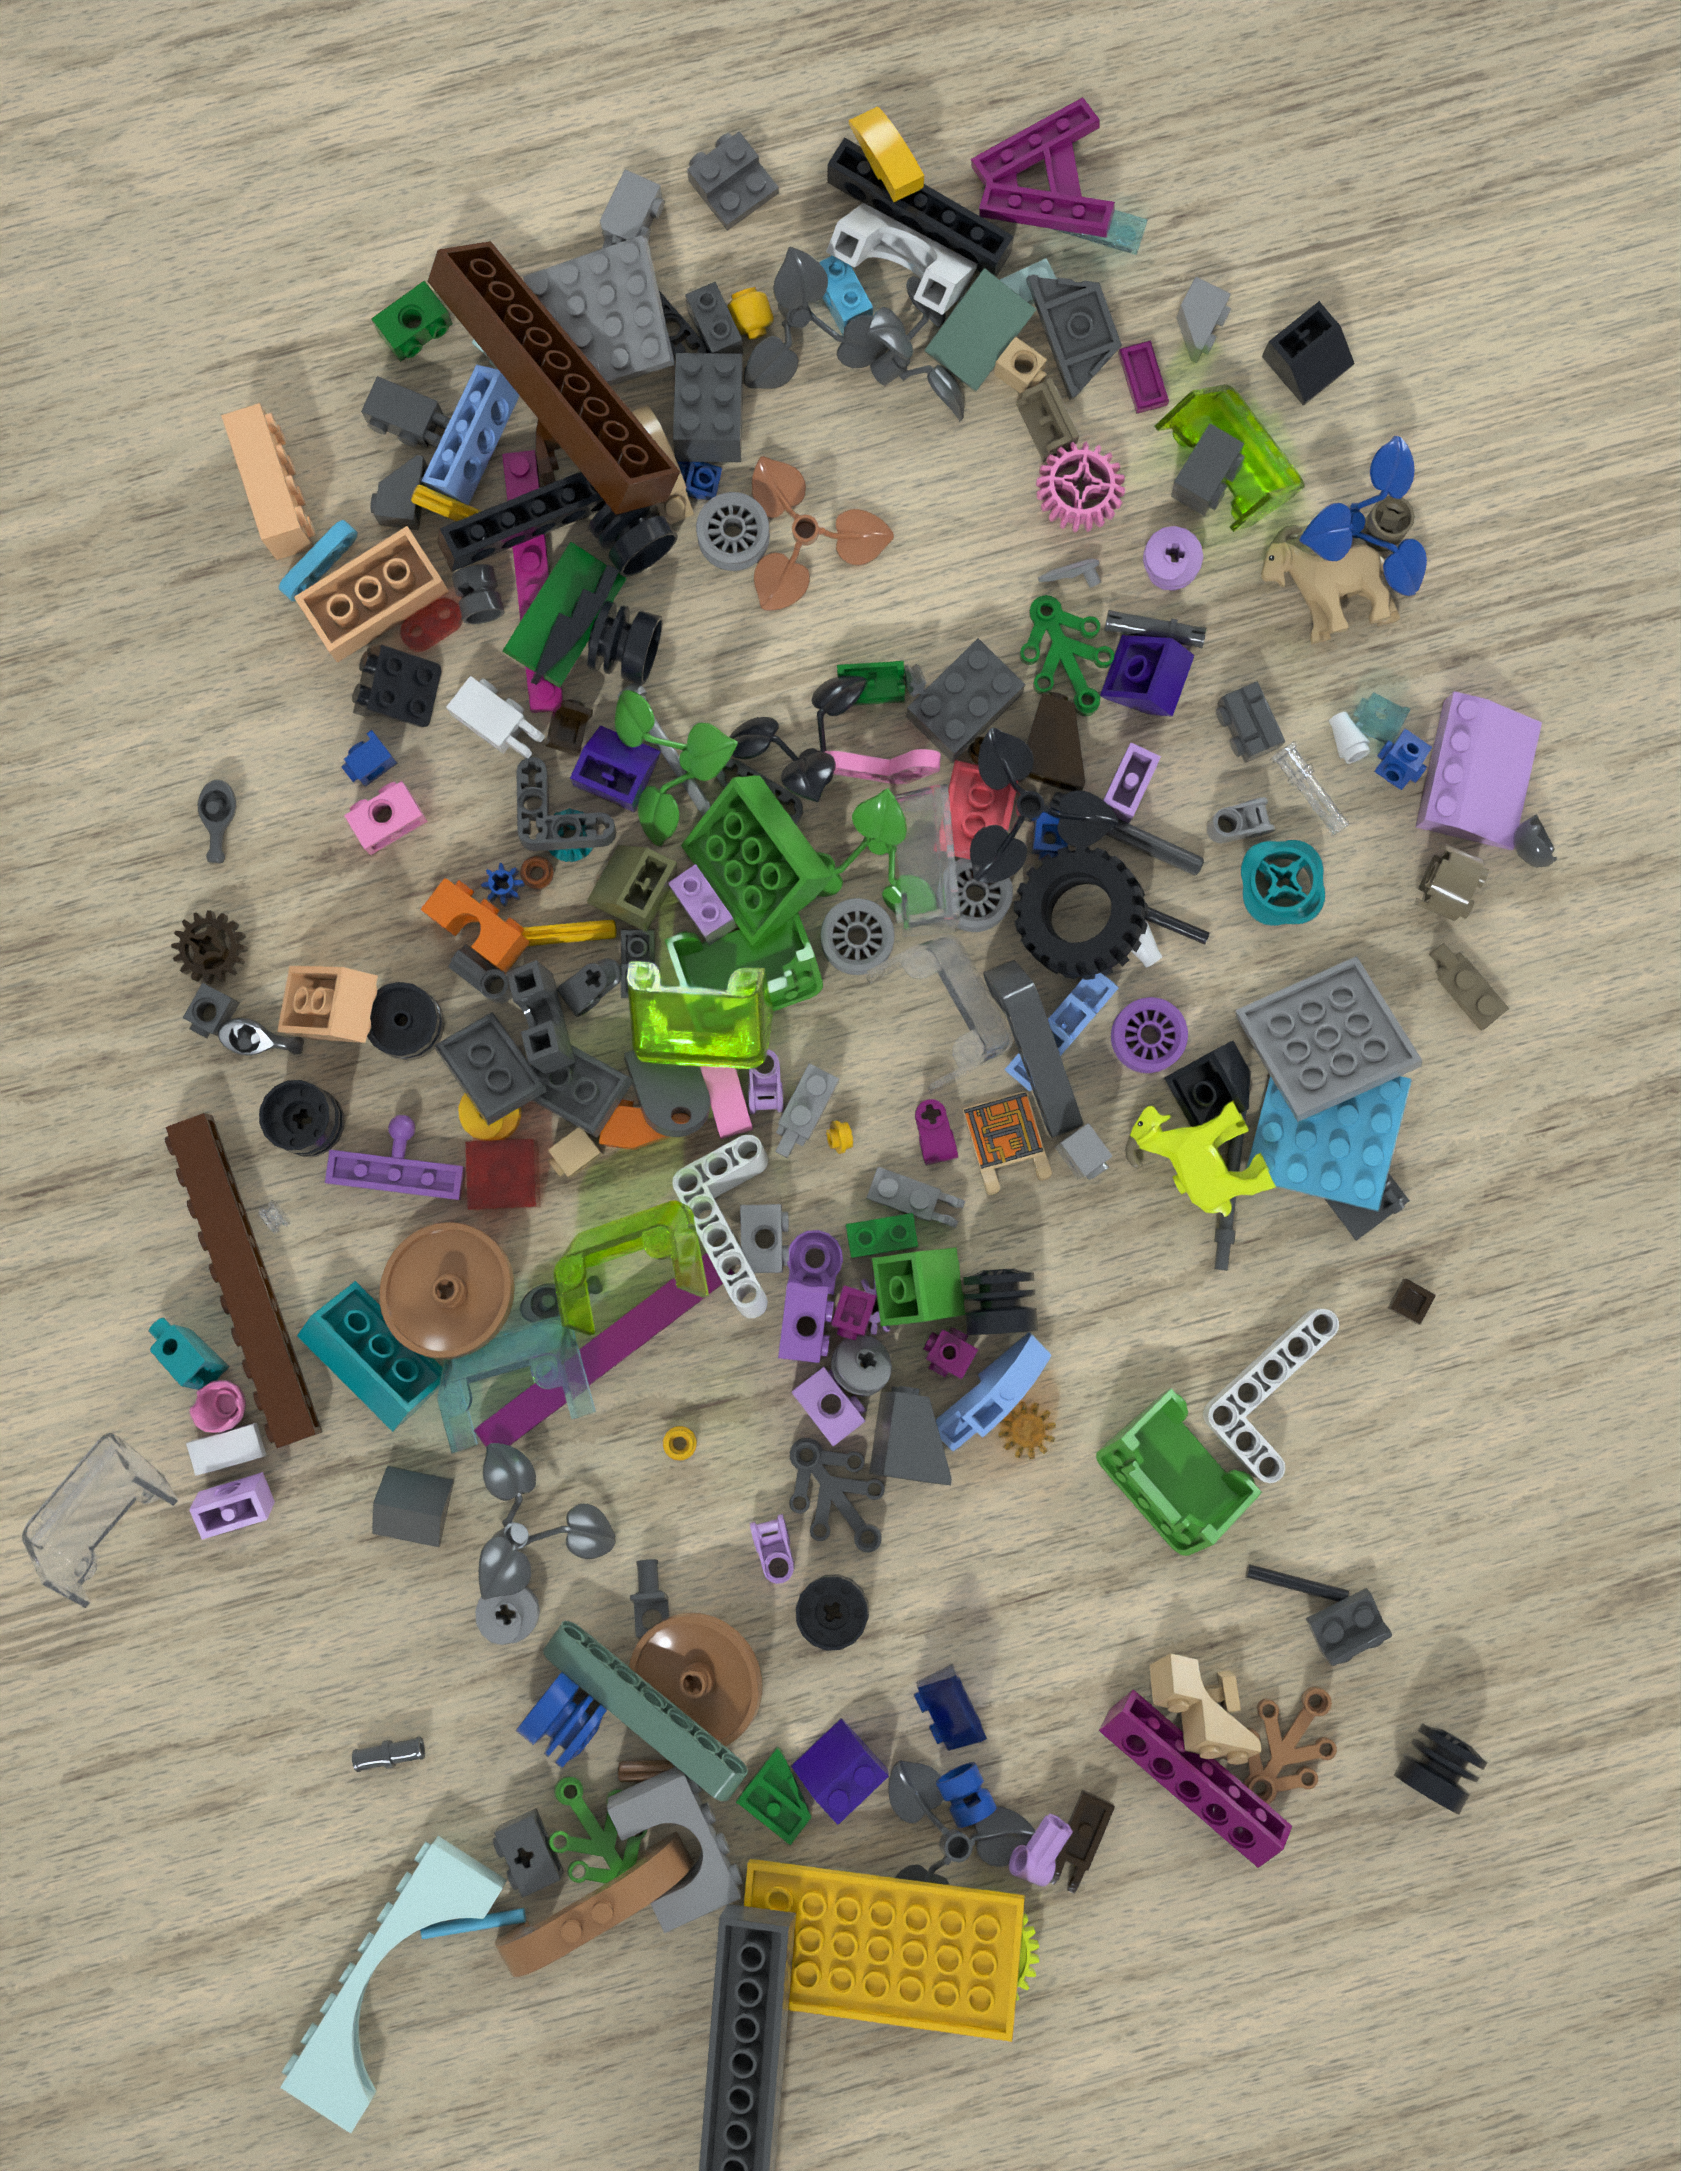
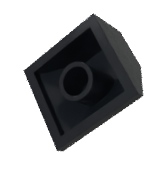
M1234 1040L1164 1077L1191 1127L1202 1125L1220 1115L1224 1106L1231 1101H1234L1239 1114L1249 1109L1250 1069Z

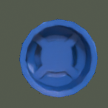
M975 1762L960 1765L948 1771L936 1781L944 1801L951 1802L949 1811L957 1828L973 1825L985 1819L997 1809L989 1790L981 1787L984 1780ZM969 1795L972 1796V1797H970V1798H968V1799H966V1800L963 1801V1798H965V1797H967V1796H969Z

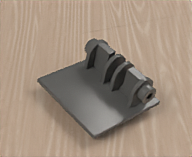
M1389 1173L1379 1212L1325 1199L1355 1241L1390 1215L1400 1212L1405 1208V1204L1410 1201Z

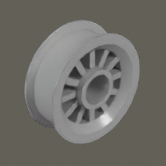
M739 492L719 494L703 506L697 518L696 532L700 550L711 564L727 571L747 569L755 565L768 548L770 533L767 514L754 498ZM733 510H737L738 514L733 515ZM729 511V515L725 516L723 512ZM732 526L742 530L740 535L736 537H729L724 532ZM741 547L743 551L738 553L737 548ZM729 548L733 549V553H728Z
M961 858L951 864L942 876L938 889L940 909L944 917L961 930L968 932L988 930L996 926L1004 918L1011 905L1013 897L1011 879L1009 877L989 886L987 883L977 882L970 873V871H973L971 860ZM961 874H965L967 882L960 877ZM955 881L962 888L952 886L953 882ZM977 886L983 890L984 898L981 901H972L967 897L966 890L969 887ZM999 889V894L989 893ZM951 893L961 895L951 899ZM989 900L999 901V903L995 906ZM963 902L964 904L959 908V910L954 906L955 904ZM983 906H985L987 909H989V910L991 911V913H989V914L986 915V912H985ZM967 907L970 908L969 916L962 914ZM975 909H978L980 917H974Z
M848 899L835 905L826 915L821 927V946L825 957L836 969L851 975L868 974L880 968L891 954L894 943V927L889 915L880 905L867 899ZM855 913V922H852L848 915ZM860 914L867 915L863 922H860ZM842 918L845 920L847 927L839 923ZM873 918L876 923L868 927L869 921ZM834 928L842 931L843 933H833ZM878 928H880V929H881V932H882V933H871V932L877 930ZM854 929L863 930L867 935L866 941L860 945L851 943L848 939L850 931ZM833 940H844L834 946ZM870 940H882L881 946ZM847 947L845 954L842 956L838 951ZM867 947L877 952L872 956ZM852 951L855 952V960L848 959ZM861 951H863L867 959L860 960Z

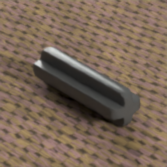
M907 664L904 667V680L910 695L913 697L918 693L921 696L926 695L925 685L927 682L920 666L915 664L913 667H910Z

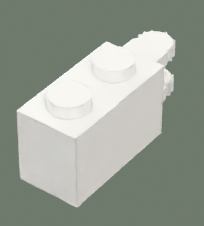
M470 676L446 707L451 716L504 754L511 747L523 757L529 758L532 755L530 748L516 740V737L522 730L534 741L542 742L545 736L526 721L522 714L524 709L511 698H508L505 702L496 695L498 690L487 680L482 678L478 682Z

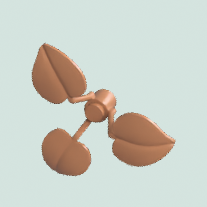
M765 456L759 458L752 477L753 498L763 507L769 518H777L786 510L794 519L792 534L796 541L790 560L782 553H771L764 556L755 568L754 584L760 606L763 610L773 611L791 606L802 598L808 589L810 582L809 571L805 566L795 563L802 545L808 546L813 544L819 535L838 539L836 550L841 559L852 565H865L879 556L894 539V534L882 519L860 509L847 510L837 517L836 529L838 533H833L823 527H819L816 519L810 515H799L791 507L799 505L804 499L806 484L802 474L795 467L787 463L775 461Z

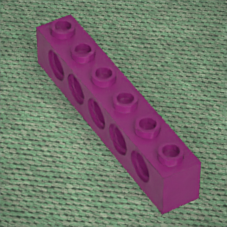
M1134 1689L1110 1708L1099 1732L1257 1868L1284 1850L1293 1826L1215 1759H1204L1200 1757V1754L1185 1751L1183 1732Z

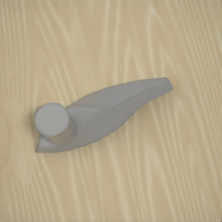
M1090 558L1051 570L1038 577V581L1049 582L1063 578H1074L1083 573L1089 588L1101 583L1095 569L1099 565V560Z

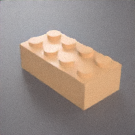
M258 403L221 415L261 540L276 560L310 550L314 546L311 537L316 536L315 529L310 517L306 516L302 507L306 505L300 486L296 485L293 475H296V471L291 457L285 452L283 445L286 444V440L280 425L276 424L273 414H267L261 404Z
M406 526L294 596L329 653L338 663L446 595L449 591L412 532Z

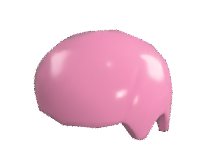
M229 1380L211 1381L199 1389L196 1402L190 1407V1415L195 1426L204 1432L217 1433L234 1428L241 1421L245 1412L246 1399L244 1393L239 1386Z

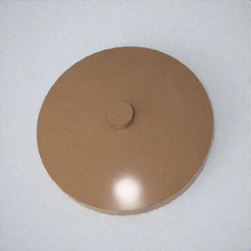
M454 1222L429 1225L407 1237L390 1256L380 1282L379 1298L381 1312L391 1333L408 1349L434 1359L461 1358L486 1346L496 1337L506 1323L514 1300V1275L511 1264L503 1249L496 1241L482 1231L469 1225Z
M682 1613L668 1617L657 1623L643 1635L630 1658L629 1668L725 1747L738 1739L748 1729L757 1715L763 1690L762 1675L757 1658L745 1638L732 1626L716 1617L701 1613Z

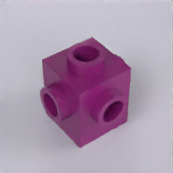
M952 1326L948 1332L941 1329L936 1334L932 1331L923 1347V1350L928 1352L925 1359L931 1362L928 1367L930 1370L945 1378L950 1372L960 1379L965 1375L979 1349L966 1343L969 1336ZM947 1346H952L954 1349V1354L950 1358L943 1356V1350Z

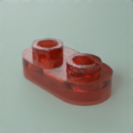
M441 598L405 620L400 629L401 639L404 644L412 651L422 652L457 631L463 622L459 605L452 599ZM442 610H449L450 615L446 619L439 618L440 612ZM414 628H422L421 635L417 637L411 635Z

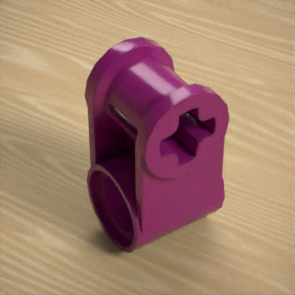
M927 1099L921 1102L916 1108L915 1120L925 1166L957 1159V1147L944 1105L935 1099ZM927 1105H931L933 1110L939 1111L940 1116L935 1118V1124H930L928 1119L923 1120L921 1114L926 1111Z

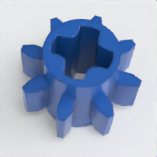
M499 863V870L494 872L486 870L489 879L488 882L482 883L481 886L486 890L491 889L492 892L487 898L490 902L495 901L498 897L502 905L506 907L508 899L515 898L520 900L517 890L525 886L522 880L514 879L519 872L517 868L514 867L508 872L504 865ZM500 879L504 882L507 881L509 884V888L506 891L503 888L499 889V886L496 884Z

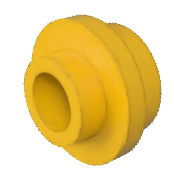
M832 1121L830 1129L826 1130L827 1142L831 1149L835 1148L838 1154H843L846 1152V1149L853 1147L852 1131L847 1122Z
M684 1426L671 1428L663 1438V1449L674 1460L688 1459L693 1455L697 1447L695 1434ZM676 1437H683L686 1440V1447L684 1449H677L674 1446V1439Z

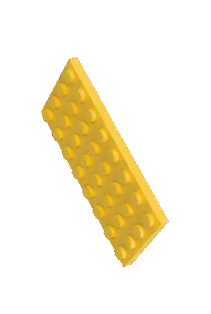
M756 1859L748 1861L744 1906L796 1913L788 2010L1012 2042L1025 1895Z

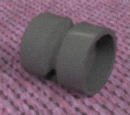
M488 564L472 565L453 573L451 577L456 595L462 598L458 604L464 623L482 624L503 616L505 611L499 592L494 591L498 587L493 566Z

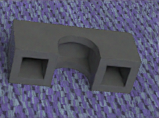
M537 960L506 972L513 1002L522 1009L529 1029L521 1032L528 1062L544 1074L575 1063L553 973Z

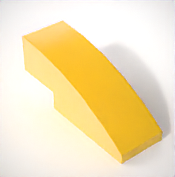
M878 106L849 120L848 124L878 180L882 179L893 202L924 187L925 175L895 126Z

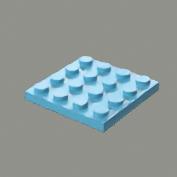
M1270 1076L1247 1168L1250 1166L1255 1155L1261 1153L1276 1187L1379 1212L1412 1079L1399 1076L1297 1122Z

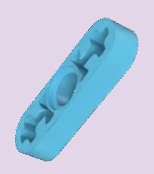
M345 520L337 522L284 576L279 584V590L291 601H296L294 596L314 585L352 546L358 532Z

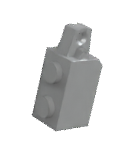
M626 169L624 170L600 219L602 234L605 240L602 249L640 235H644L649 240L651 233L649 227L654 218L658 219L665 204L659 184Z
M810 1063L808 1064L778 1122L779 1127L776 1133L783 1137L775 1151L776 1153L788 1159L796 1143L804 1146L806 1140L809 1141L839 1083V1078Z

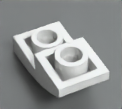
M257 1423L233 1428L186 1443L195 1476L266 1456Z

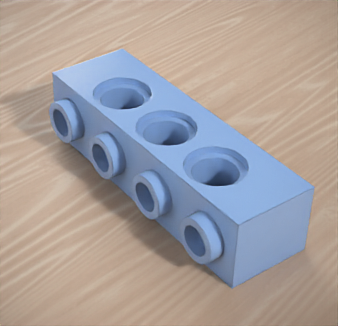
M481 365L475 366L421 481L429 489L469 505L520 396L499 369Z

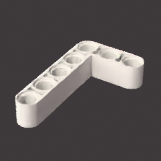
M753 1135L740 1136L678 1170L672 1180L673 1188L731 1300L739 1312L747 1318H756L765 1312L768 1304L767 1297L715 1198L766 1169L769 1160L761 1141ZM757 1151L754 1157L744 1159L748 1152ZM727 1167L723 1174L714 1175L717 1169ZM697 1183V1186L692 1191L684 1192L689 1184ZM712 1210L707 1218L699 1219L703 1211ZM726 1237L724 1244L713 1247L714 1242L718 1238ZM741 1265L739 1272L734 1275H727L732 1266ZM756 1293V1297L752 1302L742 1303L743 1298L747 1294Z
M1312 1309L1304 1314L1204 1407L1203 1418L1206 1424L1258 1480L1267 1483L1277 1482L1284 1475L1285 1463L1281 1456L1245 1417L1337 1333L1339 1321L1337 1316L1330 1310ZM1320 1314L1327 1319L1328 1323L1327 1329L1321 1334L1316 1332L1313 1327L1314 1319ZM1294 1337L1299 1338L1303 1344L1302 1352L1297 1356L1291 1355L1288 1350V1344ZM1269 1360H1273L1278 1365V1373L1272 1379L1266 1378L1263 1373V1367ZM1244 1383H1249L1253 1388V1396L1247 1402L1241 1401L1238 1396V1390ZM1224 1406L1228 1410L1229 1416L1225 1423L1218 1425L1213 1420V1412L1217 1407ZM1247 1431L1251 1436V1445L1245 1450H1240L1236 1445L1237 1436ZM1270 1457L1274 1461V1470L1271 1474L1263 1476L1259 1469L1260 1462L1264 1458Z

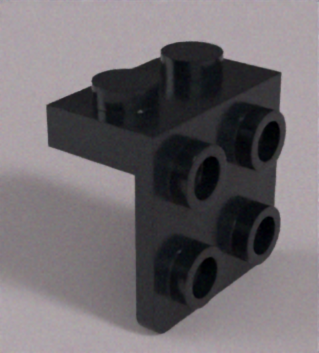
M382 644L367 649V652H364L359 664V670L362 671L360 684L356 685L352 695V702L355 703L353 713L364 717L380 714L421 728L428 726L441 675V666L438 663Z

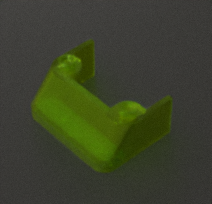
M1223 384L1192 390L1154 426L1157 431L1172 429L1174 439L1182 447L1195 448L1209 423L1244 443L1241 453L1245 456L1242 462L1243 465L1233 482L1228 479L1225 482L1235 497L1231 501V515L1235 522L1229 526L1233 532L1253 526L1293 498L1305 487L1298 471L1244 399L1230 385Z
M672 1200L575 1235L554 1268V1282L562 1327L589 1336L595 1334L586 1281L587 1268L643 1249L650 1257L658 1260L672 1258L677 1288L702 1298L709 1296L692 1209L682 1202Z

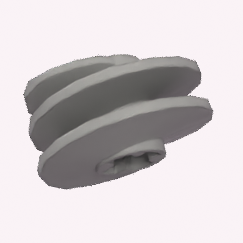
M858 1335L856 1341L846 1338L836 1347L831 1357V1369L835 1380L843 1389L862 1397L872 1396L879 1392L891 1376L892 1364L889 1353L882 1343L868 1335L865 1337Z
M527 1586L519 1593L513 1595L499 1596L486 1600L480 1597L475 1611L476 1624L481 1634L491 1643L500 1645L517 1643L529 1636L538 1623L540 1614L538 1599ZM505 1605H508L509 1610H515L516 1614L510 1618L511 1621L508 1620L507 1615L500 1614Z

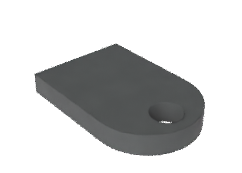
M689 1036L624 1053V1060L630 1078L633 1080L632 1084L644 1119L653 1130L669 1137H683L696 1132L705 1124L710 1112V1096ZM677 1113H685L690 1117V1120L685 1124H677L672 1120V1117Z

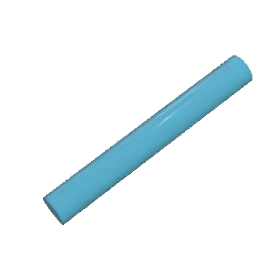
M525 1909L487 1914L484 1919L460 1918L438 1922L420 1929L421 1938L428 1939L525 1923Z

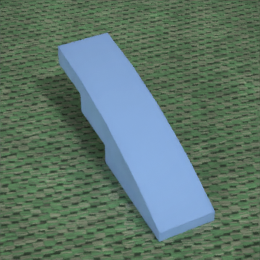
M1102 973L1095 974V979H1082L1048 1018L1060 1056L1118 990L1119 987ZM1018 1053L1004 1070L1028 1091H1031L1032 1088Z

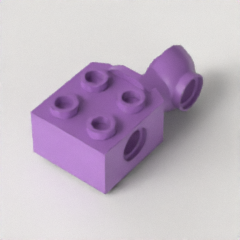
M812 1230L798 1235L789 1247V1261L787 1263L790 1270L778 1358L820 1363V1356H827L830 1337V1335H823L824 1321H832L834 1301H827L828 1294L834 1295L836 1275L840 1272L843 1256L842 1249L834 1237L820 1230ZM814 1248L820 1249L825 1255L823 1265L818 1268L809 1267L805 1261L806 1253ZM803 1316L812 1317L817 1324L816 1331L811 1335H802L797 1329L798 1320Z

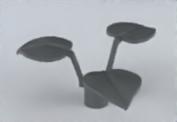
M789 247L773 286L778 309L785 318L782 322L785 331V343L776 336H770L762 340L749 357L744 372V384L748 388L773 389L788 383L796 373L798 366L797 355L789 349L792 345L790 328L805 327L810 321H813L836 341L842 342L837 350V358L847 367H867L888 350V347L878 339L866 335L872 318L870 315H860L852 319L844 329V336L839 335L815 316L808 306V302L818 301L825 295L828 287L827 274L820 263L811 255L799 249Z
M912 276L907 280V293L915 307L923 313L922 319L906 335L902 321L892 310L882 307L876 311L870 320L866 335L878 339L890 350L872 362L870 368L875 379L884 386L899 376L904 381L910 376L927 373V379L932 389L951 409L960 422L964 418L963 393L955 377L946 368L938 364L934 368L927 365L907 370V366L910 364L909 358L913 355V347L910 340L929 319L937 327H940L946 319L945 313L942 315L913 299L921 280L916 276Z
M491 1443L486 1446L483 1479L487 1490L491 1495L503 1501H509L515 1497V1502L507 1518L502 1521L504 1528L492 1536L484 1545L480 1554L478 1578L483 1600L513 1595L526 1588L531 1579V1565L527 1556L519 1552V1550L534 1541L560 1533H568L566 1537L568 1550L575 1556L583 1559H595L613 1549L616 1543V1536L608 1519L597 1507L585 1503L578 1504L568 1511L566 1516L568 1526H560L530 1536L524 1525L512 1520L523 1501L522 1494L531 1492L536 1486L534 1467L521 1451L512 1446L500 1443Z
M902 1760L895 1763L888 1783L889 1800L894 1812L908 1823H916L926 1814L943 1834L940 1838L939 1846L941 1852L945 1855L943 1859L931 1865L928 1871L921 1865H909L902 1869L895 1878L949 1885L948 1880L941 1875L934 1874L935 1871L944 1865H949L951 1861L963 1862L968 1859L975 1841H978L976 1846L977 1853L984 1862L991 1866L1003 1867L1009 1865L1010 1857L1015 1848L1019 1845L1026 1846L1035 1833L1032 1825L1021 1815L1010 1809L998 1806L991 1815L975 1823L977 1834L971 1835L970 1838L958 1830H948L931 1811V1809L940 1806L944 1800L936 1785L937 1779L941 1777L940 1774L932 1767L921 1763Z

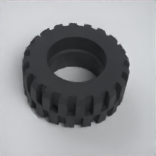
M1077 845L1076 851H1070L1068 847L1058 849V856L1052 858L1049 854L1042 857L1040 860L1043 865L1037 870L1033 866L1029 869L1026 875L1030 879L1027 884L1020 883L1017 893L1021 896L1020 901H1014V912L1018 915V919L1014 922L1017 932L1021 934V942L1024 947L1048 970L1055 974L1060 973L1069 979L1075 980L1077 976L1082 977L1084 980L1095 979V974L1102 973L1106 976L1113 973L1112 967L1118 963L1123 967L1129 961L1127 955L1131 950L1137 952L1142 944L1139 941V937L1141 934H1146L1148 926L1145 922V916L1148 915V905L1144 901L1145 893L1136 877L1119 858L1110 856L1106 850L1096 848L1093 851L1088 846ZM1092 884L1099 886L1107 893L1112 905L1111 914L1106 926L1099 934L1087 941L1071 943L1060 938L1052 926V913L1058 899L1066 891L1079 885Z

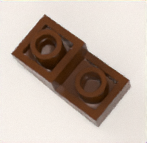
M538 419L535 439L536 457L542 482L546 486L556 482L553 471L559 470L554 450L560 449V445Z

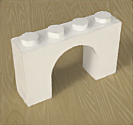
M865 203L859 205L837 222L826 250L828 254L854 268L865 259L871 257L887 259L908 268L921 279L913 299L942 315L965 294L978 265Z

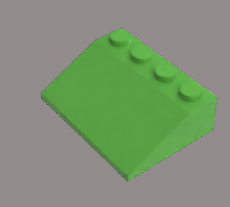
M760 775L733 777L681 844L694 865L698 866L752 946L760 944L813 901L833 878L832 873Z

